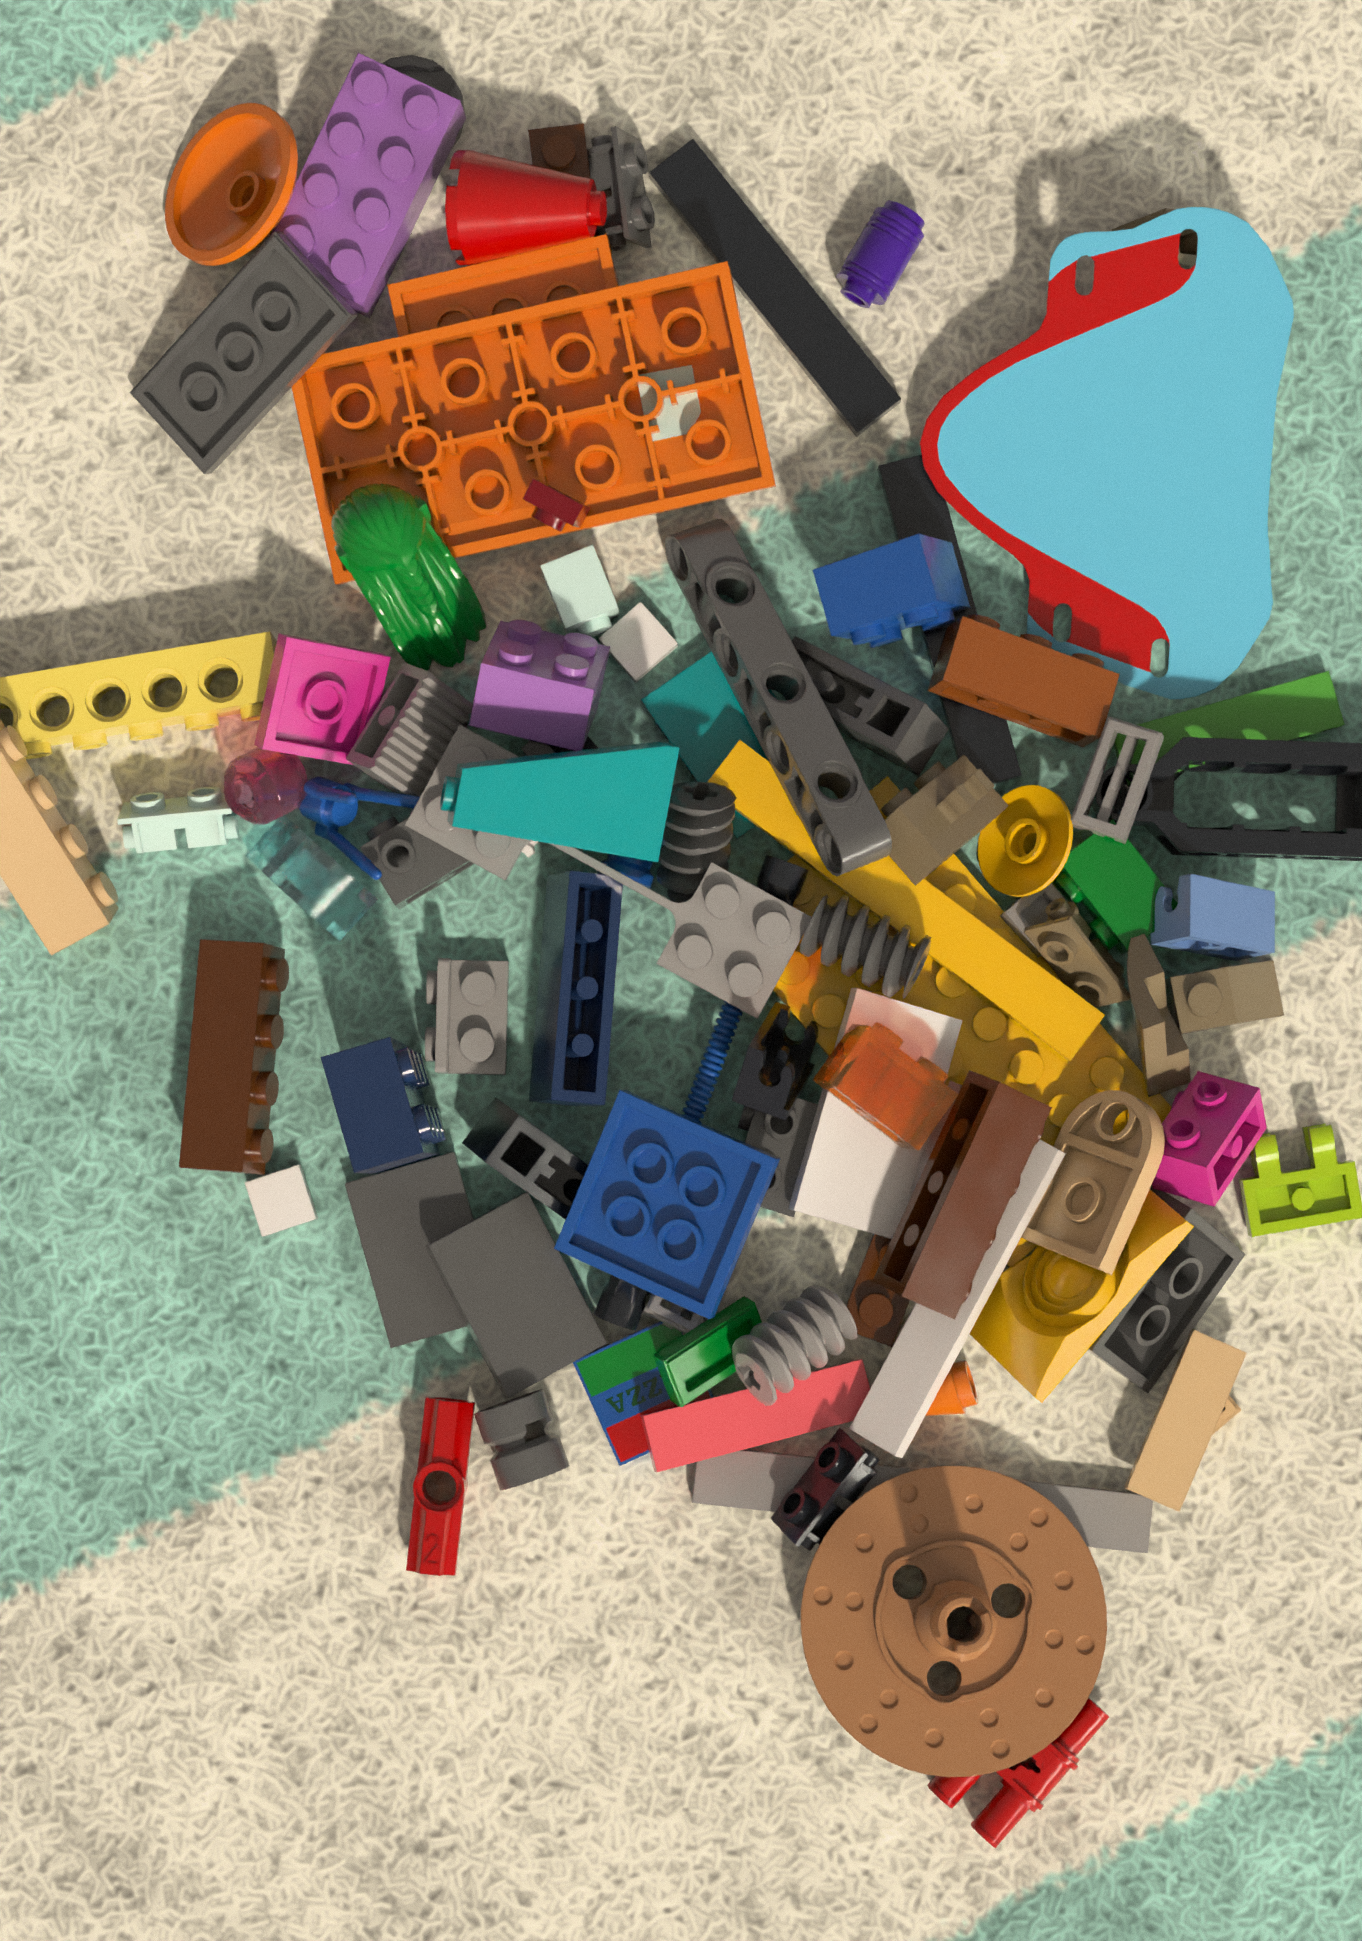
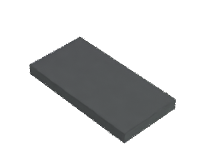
M274 232L130 393L203 474H211L351 324L358 314L283 232Z

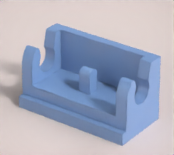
M1187 874L1179 877L1177 889L1178 904L1172 910V889L1162 886L1159 888L1155 899V932L1151 933V945L1233 961L1275 953L1274 891L1195 874Z

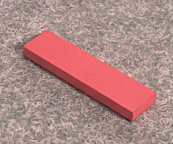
M863 1359L811 1371L810 1377L806 1380H798L793 1377V1389L789 1393H782L776 1389L777 1400L771 1406H765L759 1402L746 1388L687 1403L683 1407L676 1406L641 1415L654 1472L664 1471L853 1421L870 1390Z

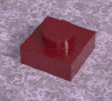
M532 479L523 497V500L536 506L531 515L532 517L562 532L566 523L580 528L590 510V507L536 479Z

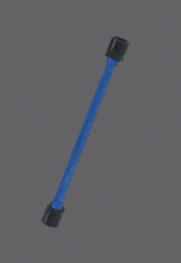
M766 854L757 877L756 887L793 906L801 893L809 870ZM724 1001L726 1004L721 1006L723 1011H720L718 1014L720 1018L716 1019L718 1025L713 1027L715 1032L711 1033L713 1038L708 1040L710 1046L708 1045L705 1048L708 1052L703 1054L705 1059L701 1060L702 1066L698 1067L700 1073H696L695 1077L697 1080H693V1085L695 1086L690 1088L692 1094H688L689 1100L685 1102L687 1107H683L682 1111L684 1114H681L699 1123H702L700 1119L704 1118L702 1112L707 1110L705 1105H709L710 1101L707 1099L712 1097L710 1091H714L715 1087L713 1085L717 1084L715 1078L720 1076V1073H718V1071L722 1070L720 1064L725 1063L723 1057L728 1055L726 1050L730 1049L728 1043L731 1044L733 1041L731 1037L735 1036L733 1030L738 1028L736 1023L740 1022L738 1016L743 1015L740 1009ZM611 1275L609 1282L602 1290L594 1315L614 1325L636 1330L645 1308L648 1291Z

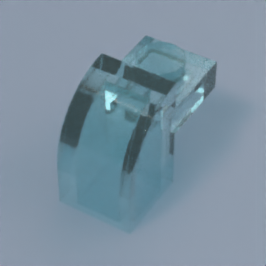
M284 814L245 855L261 872L339 942L378 900Z

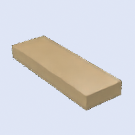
M1191 1329L1124 1488L1180 1512L1245 1359L1246 1352Z

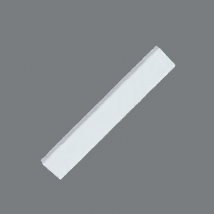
M1039 1140L1034 1145L1020 1176L1019 1187L1007 1204L996 1228L995 1240L986 1251L972 1281L971 1292L966 1301L962 1303L955 1320L916 1303L849 1428L850 1430L890 1454L903 1458L1066 1153L1042 1140Z

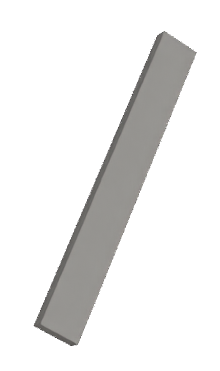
M744 1449L696 1462L692 1503L775 1512L780 1506L783 1497L794 1488L813 1463L815 1457ZM877 1464L874 1468L878 1473L869 1481L857 1499L880 1483L900 1474L918 1470V1468ZM1018 1480L1051 1501L1077 1529L1087 1547L1148 1553L1153 1500L1134 1492ZM840 1494L833 1501L844 1511L852 1504L851 1501Z

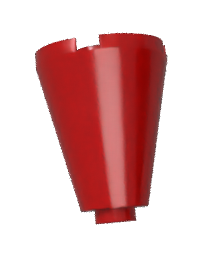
M457 150L452 156L449 169L460 170L457 186H446V228L450 249L462 250V254L455 260L460 266L475 265L594 237L597 226L605 225L607 216L606 195L604 191H597L593 179L473 150Z

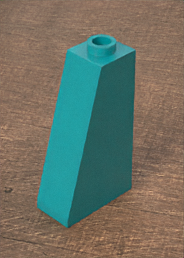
M650 742L457 764L455 777L446 776L444 779L440 810L449 812L447 821L452 827L658 862L680 748L671 743Z

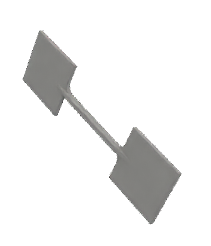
M459 724L405 826L506 880L523 848L532 840L452 827L447 821L449 812L440 810V800L444 779L446 776L455 777L457 764L518 756ZM550 844L670 910L675 918V929L656 964L757 1019L812 918L712 862L692 898L686 902L676 903L576 848Z

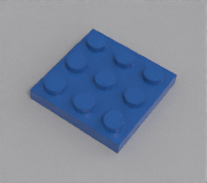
M619 1090L554 1249L707 1319L714 1318L780 1158L627 1090Z

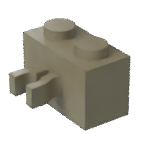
M965 755L947 769L938 761L913 783L919 789L917 793L913 795L906 787L880 809L887 817L885 822L892 839V851L889 856L915 886L981 832L1008 807V804L993 788L995 785L981 769L977 770Z

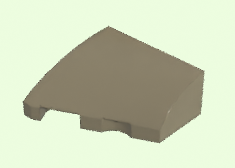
M1145 934L1131 938L1127 958L1128 985L1147 1095L1150 1097L1191 1082L1189 1048L1167 1008L1164 970Z

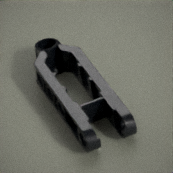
M1183 737L1165 755L1156 760L1132 826H1144L1171 855L1362 861V743ZM1130 764L1110 819V821L1113 819L1116 824L1131 786H1127L1126 779L1132 782L1138 764ZM1189 765H1201V766L1189 768ZM1115 766L1102 774L1092 803L1096 816H1098ZM1185 771L1336 776L1335 831H1301V827L1298 826L1274 830L1244 829V825L1239 824L1219 828L1187 827V823H1181L1173 814L1174 781Z

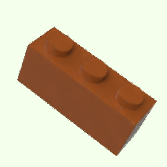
M982 615L962 616L946 629L927 691L1082 748L1101 737L1120 675L1103 668L1104 662L1087 654L1074 653L1069 656L1053 650L1052 643L1040 636L1032 634H1021L1020 637L999 630L1000 624L997 621Z

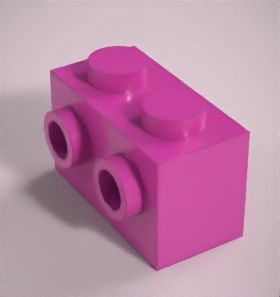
M1198 1071L1185 1091H1180L1176 1095L1171 1111L1162 1123L1165 1139L1164 1152L1161 1164L1152 1182L1153 1189L1214 1207L1267 1128L1260 1088Z

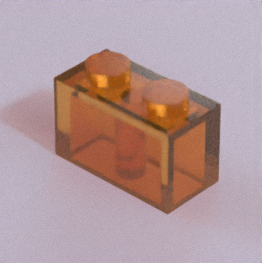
M875 1022L872 1027L869 1025L852 1024L815 1075L813 1081L901 1148L919 1151L956 1099L958 1093L944 1083L948 1075L936 1064L921 1056L915 1061L899 1048L904 1041L889 1028L878 1022Z

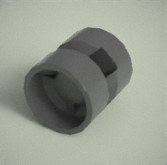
M544 1389L521 1395L474 1413L484 1444L494 1446L496 1452L490 1459L500 1491L535 1481L570 1466L560 1436L549 1433L548 1426L554 1418Z

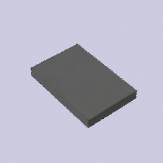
M452 1152L345 1183L390 1348L467 1327L425 1248L426 1245L474 1220L456 1153Z
M527 1192L425 1246L504 1398L512 1397L607 1344L560 1252L554 1249L555 1243Z

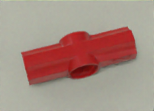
M425 1397L417 1475L413 1483L414 1502L406 1564L407 1571L437 1576L456 1575L464 1500L468 1488L467 1473L475 1402L445 1397ZM442 1470L448 1472L456 1482L454 1497L439 1501L428 1494L425 1481L427 1475L433 1471Z

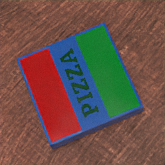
M661 1321L597 1349L573 1362L619 1466L650 1453L641 1415L678 1406L670 1401L653 1355L683 1336V1332L675 1328L670 1329L662 1325L663 1322ZM709 1389L691 1402L711 1398L714 1395L711 1389Z

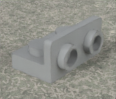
M438 958L437 971L428 970L426 1000L427 1004L436 1005V1027H426L425 1061H435L436 1073L506 1075L508 961Z

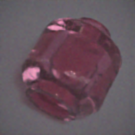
M256 747L236 757L229 763L224 774L223 792L229 808L235 814L252 824L265 825L301 806L307 794L304 791V784L308 781L306 769L297 755Z

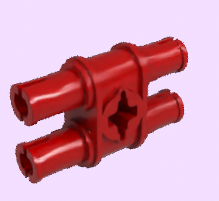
M1088 1697L1083 1708L1062 1734L1043 1750L1032 1756L1036 1766H1032L1029 1762H1020L1007 1769L996 1771L1002 1777L1000 1782L1004 1786L971 1823L972 1828L996 1848L1029 1809L1033 1812L1037 1809L1041 1810L1044 1807L1042 1801L1070 1769L1075 1771L1078 1768L1077 1763L1080 1759L1076 1755L1108 1720L1109 1715ZM982 1775L971 1777L935 1776L927 1786L941 1801L953 1809Z

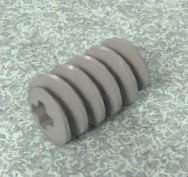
M809 1286L802 1292L800 1297L788 1301L783 1310L774 1311L766 1322L755 1325L749 1335L740 1336L732 1345L735 1369L748 1391L765 1406H771L777 1400L776 1389L782 1393H789L794 1387L793 1377L798 1380H806L810 1377V1364L816 1368H822L828 1362L827 1352L832 1355H840L845 1349L843 1337L849 1340L857 1339V1327L848 1308L835 1293L822 1286Z

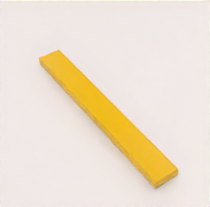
M741 740L737 742L708 780L709 783L724 785L732 790L737 798L734 801L737 812L862 906L864 904L869 906V911L879 919L884 915L889 916V926L895 931L899 932L905 925L910 926L909 941L912 944L916 945L925 935L930 936L931 946L928 956L1066 1060L1071 1061L1105 1016V1014L927 880L923 879L915 886L890 856L840 876L832 875L822 862L802 821L794 811L770 762Z

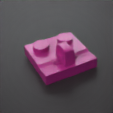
M279 633L254 745L264 750L353 765L346 758L381 701L391 657L378 652Z

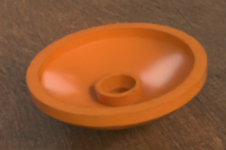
M258 103L235 105L210 119L188 143L172 173L165 201L167 232L172 244L182 255L201 265L218 266L227 264L258 247L278 225L292 198L298 172L296 139L293 130L284 117L271 108Z

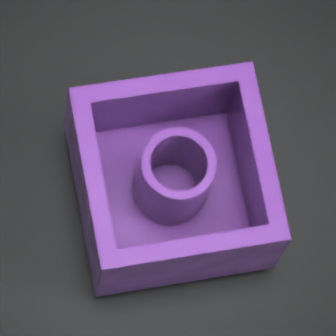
M526 620L500 621L481 662L469 726L575 751L582 750L598 708L610 646L598 644L596 639L586 634L568 633L564 636L543 631L538 624Z

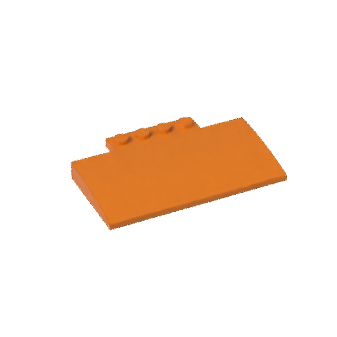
M607 234L388 284L387 287L398 337L322 354L292 386L335 585L353 582L355 579L343 565L334 548L337 545L331 527L334 511L338 508L341 500H344L352 491L369 484L393 485L405 492L411 493L413 496L417 495L423 499L430 511V524L442 538L455 559L776 487L728 261L619 286ZM692 365L695 383L675 388L674 382L669 380L667 381L668 390L662 391L656 381L640 375ZM638 384H647L653 387L657 393V404L654 410L647 415L643 414ZM697 392L701 413L687 434L653 441L652 434L659 433L660 429L658 425L650 426V421L656 419L661 414L664 408V399L670 398L671 404L674 406L678 405L677 396ZM532 479L542 481L590 507L582 526L578 528L566 523L562 532L532 517L531 515L536 506L523 500Z

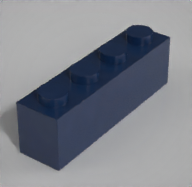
M569 870L547 876L529 1102L579 1107L605 1105L623 884L607 875Z

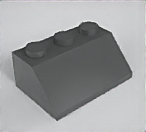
M1152 1185L1150 1190L1194 1227L1087 1350L1146 1393L1150 1392L1187 1339L1191 1329H1194L1246 1255L1192 1208L1166 1192L1153 1189Z

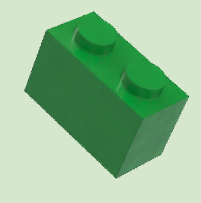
M1113 819L1109 822L1111 824L1116 825ZM1093 834L1070 851L1068 859L1059 875L1054 879V883L1069 902L1077 904L1081 901L1094 918L1088 924L1092 930L1091 932L1108 951L1116 947L1122 955L1128 952L1131 938L1142 934L1148 937L1155 931V899L1159 888L1165 886L1129 839L1124 844L1108 836L1102 837ZM1172 898L1171 907L1174 910L1178 903Z

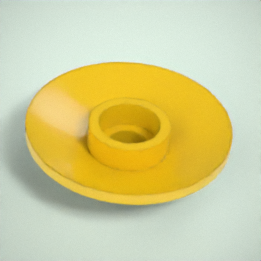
M1039 785L1021 786L1002 796L1008 807L989 823L979 835L977 852L981 872L986 881L995 890L1009 896H1029L1047 887L1061 872L1071 850L1073 824L1070 811L1064 800L1057 793Z

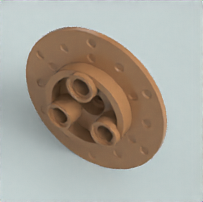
M936 1466L914 1470L880 1483L854 1501L832 1524L813 1556L803 1588L800 1610L801 1638L809 1673L823 1702L839 1724L856 1741L888 1762L911 1771L942 1777H971L993 1773L1023 1762L1047 1747L1073 1722L1085 1705L1100 1672L1106 1646L1107 1608L1104 1589L1098 1568L1080 1533L1051 1501L1036 1490L1001 1473L976 1467ZM906 1565H913L918 1568L923 1577V1586L920 1592L911 1598L898 1596L892 1584L896 1571ZM1010 1583L1016 1587L1020 1594V1605L1015 1613L1002 1617L992 1607V1593L998 1586ZM965 1606L971 1612L966 1621L972 1629L965 1637L959 1639L951 1638L947 1634V1618L955 1608ZM939 1661L950 1662L954 1665L957 1672L955 1686L945 1693L933 1692L927 1683L929 1669Z

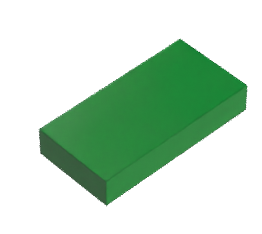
M743 1296L715 1314L714 1318L701 1323L653 1355L671 1402L679 1407H683L736 1372L732 1357V1345L740 1336L749 1335L755 1325L762 1323L754 1301Z

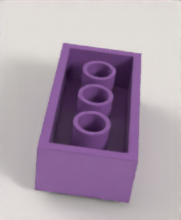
M358 53L296 181L290 203L282 219L272 232V234L274 232H283L357 313L365 317H371L456 141L455 138L459 129L462 128L466 120L461 101Z

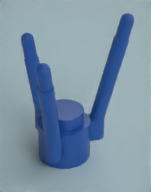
M318 776L304 784L298 802L301 814L308 820L316 822L315 834L329 840L362 871H365L371 878L378 880L382 877L381 870L338 832V828L346 826L353 821L358 811V800L414 809L420 797L361 788L351 783L340 784L328 778Z

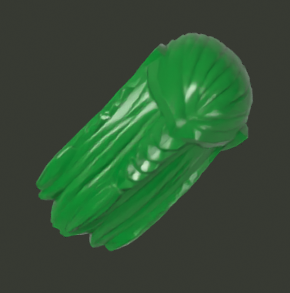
M376 483L366 485L365 487L362 486L352 491L344 500H341L338 508L334 511L331 527L334 532L333 537L337 543L334 547L336 554L346 569L352 574L397 652L407 664L426 671L430 670L432 661L438 665L453 668L456 663L460 664L464 660L467 640L479 641L480 631L487 627L482 606L468 579L461 572L455 558L430 524L431 515L427 503L419 496H413L411 493L405 492L393 485Z

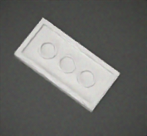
M851 988L788 1209L892 1239L907 1207L909 1195L912 1191L911 1186L930 1137L963 1020L859 988Z

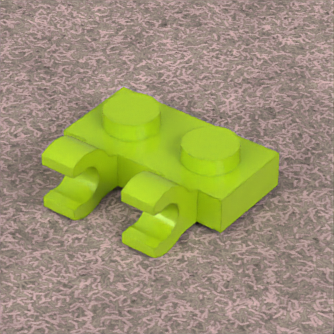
M1323 1123L1302 1127L1306 1152L1311 1167L1281 1172L1275 1134H1262L1249 1154L1255 1177L1238 1179L1248 1236L1255 1237L1362 1218V1201L1355 1161L1337 1162L1332 1125Z

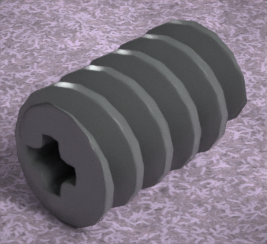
M681 782L672 786L666 826L662 839L664 845L661 847L659 862L662 865L657 868V881L668 889L667 896L673 902L682 903L692 898L711 862L729 871V863L727 861L731 855L732 821L735 818L734 801L737 798L733 791L724 785L709 782Z
M826 894L817 906L805 930L800 944V953L810 957L822 946L821 963L824 966L830 967L842 957L841 973L843 975L851 977L863 966V985L871 987L883 977L882 993L890 998L904 986V999L910 992L924 966L931 946V937L925 935L913 947L909 945L910 926L905 925L895 936H891L888 934L889 916L884 915L874 926L868 924L869 906L864 904L853 916L847 914L849 896L844 894L833 906L827 904L828 895Z

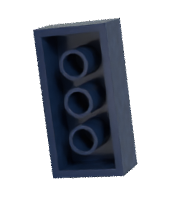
M387 1037L321 1057L354 1173L376 1174L440 1155L437 1143L445 1141L446 1135L437 1107L433 1108V1106L429 1107V1105L425 1104L421 1088L430 1086V1080L421 1053L413 1051L412 1048L409 1049L408 1045L392 1037Z

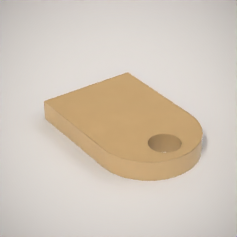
M1118 1090L1099 1092L1081 1102L1070 1113L1053 1147L1066 1154L1021 1238L1112 1275L1162 1161L1165 1142L1164 1130L1161 1120L1154 1109L1135 1096ZM1128 1110L1129 1119L1127 1125L1120 1133L1114 1135L1113 1125L1115 1119L1120 1113Z

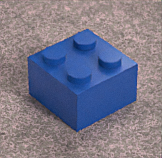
M916 534L813 570L831 636L851 639L853 645L869 643L871 648L889 645L903 639L901 630L921 625L923 631L940 628L955 622L953 613L970 608L952 542L922 534Z

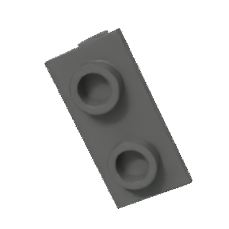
M614 126L611 127L612 136L602 135L592 138V148L587 150L590 178L594 180L597 191L609 189L612 191V197L606 198V222L604 226H597V236L607 234L611 251L625 249L626 239L644 248H652L650 229L654 227L655 218L652 204L648 197L645 196L643 174H646L648 170L646 151L638 138Z

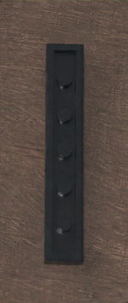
M694 139L690 140L649 172L650 180L717 263L728 261L734 285L856 437L900 404V396Z
M922 454L879 465L877 471L896 540L922 534L952 542L970 608L953 613L955 621L962 616L978 615L947 502L937 492L923 465ZM951 624L923 631L920 625L932 671H934L946 629ZM939 695L956 759L958 760L965 755L977 770L981 769L993 784L1020 778L1022 774L1007 720Z

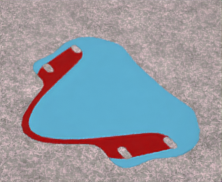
M1207 207L1179 208L1133 229L1083 232L1065 238L1056 247L1050 259L1047 314L1039 330L1023 342L979 367L943 395L928 416L920 440L923 465L937 492L970 524L1011 553L1025 567L1030 581L1027 634L1047 639L1052 643L1053 650L1069 656L1074 653L1094 656L1104 662L1103 668L1120 674L1118 679L1120 683L1168 699L1196 697L1219 686L1240 666L1269 620L1273 605L1268 538L1269 490L1276 400L1294 318L1293 300L1269 247L1248 222L1229 212ZM1186 229L1194 230L1198 237L1196 263L1190 269L1182 268L1178 261L1180 235ZM1087 255L1094 260V280L1092 292L1083 296L1078 294L1075 289L1076 264L1081 256ZM1061 603L1068 604L1072 610L1071 634L1065 642L1056 641L1053 637L1054 610ZM1162 638L1169 643V663L1167 674L1158 678L1150 670L1151 650L1153 642L1156 639Z

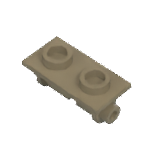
M1064 898L1053 900L1045 910L1048 915L1046 922L1025 927L1023 932L1060 980L1095 1008L1130 1000V993L1124 987L1123 966L1113 959L1098 938L1088 939L1092 930L1079 914V909L1074 902H1066Z

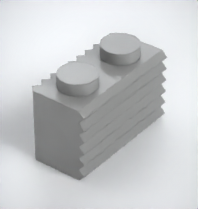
M403 663L346 760L392 792L420 797L459 724L467 728L468 715L472 713L473 704L430 672Z

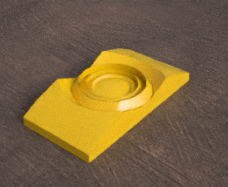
M1149 1189L1112 1275L1038 1245L1031 1255L1002 1272L970 1335L1037 1400L1043 1402L1194 1226Z

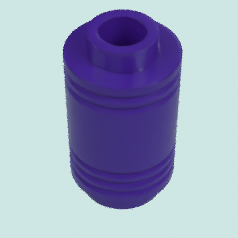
M888 200L883 207H876L866 227L861 232L836 275L838 281L843 285L840 290L842 295L863 308H869L872 303L884 305L890 296V292L894 289L911 260L912 255L918 248L919 243L924 238L922 228L925 225L924 220L910 208L895 201Z

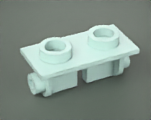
M201 787L187 792V797L165 799L164 794L159 792H148L133 796L130 802L123 803L117 819L118 825H132L123 827L125 849L135 848L137 854L175 850L178 847L176 829L181 828L186 830L188 848L228 845L229 839L239 838L237 816H226V814H232L236 792L221 793V789L218 787Z

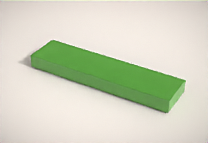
M1326 671L1137 725L1163 734L1164 739L1157 756L1158 759L1165 755L1183 737L1293 741L1339 728L1345 724L1330 673ZM1121 733L1117 734L1114 742L1117 759L1127 736ZM1139 739L1131 764L1139 763L1146 741ZM1189 765V768H1193V767H1197V766H1201V765ZM1126 779L1127 786L1131 785L1132 782Z

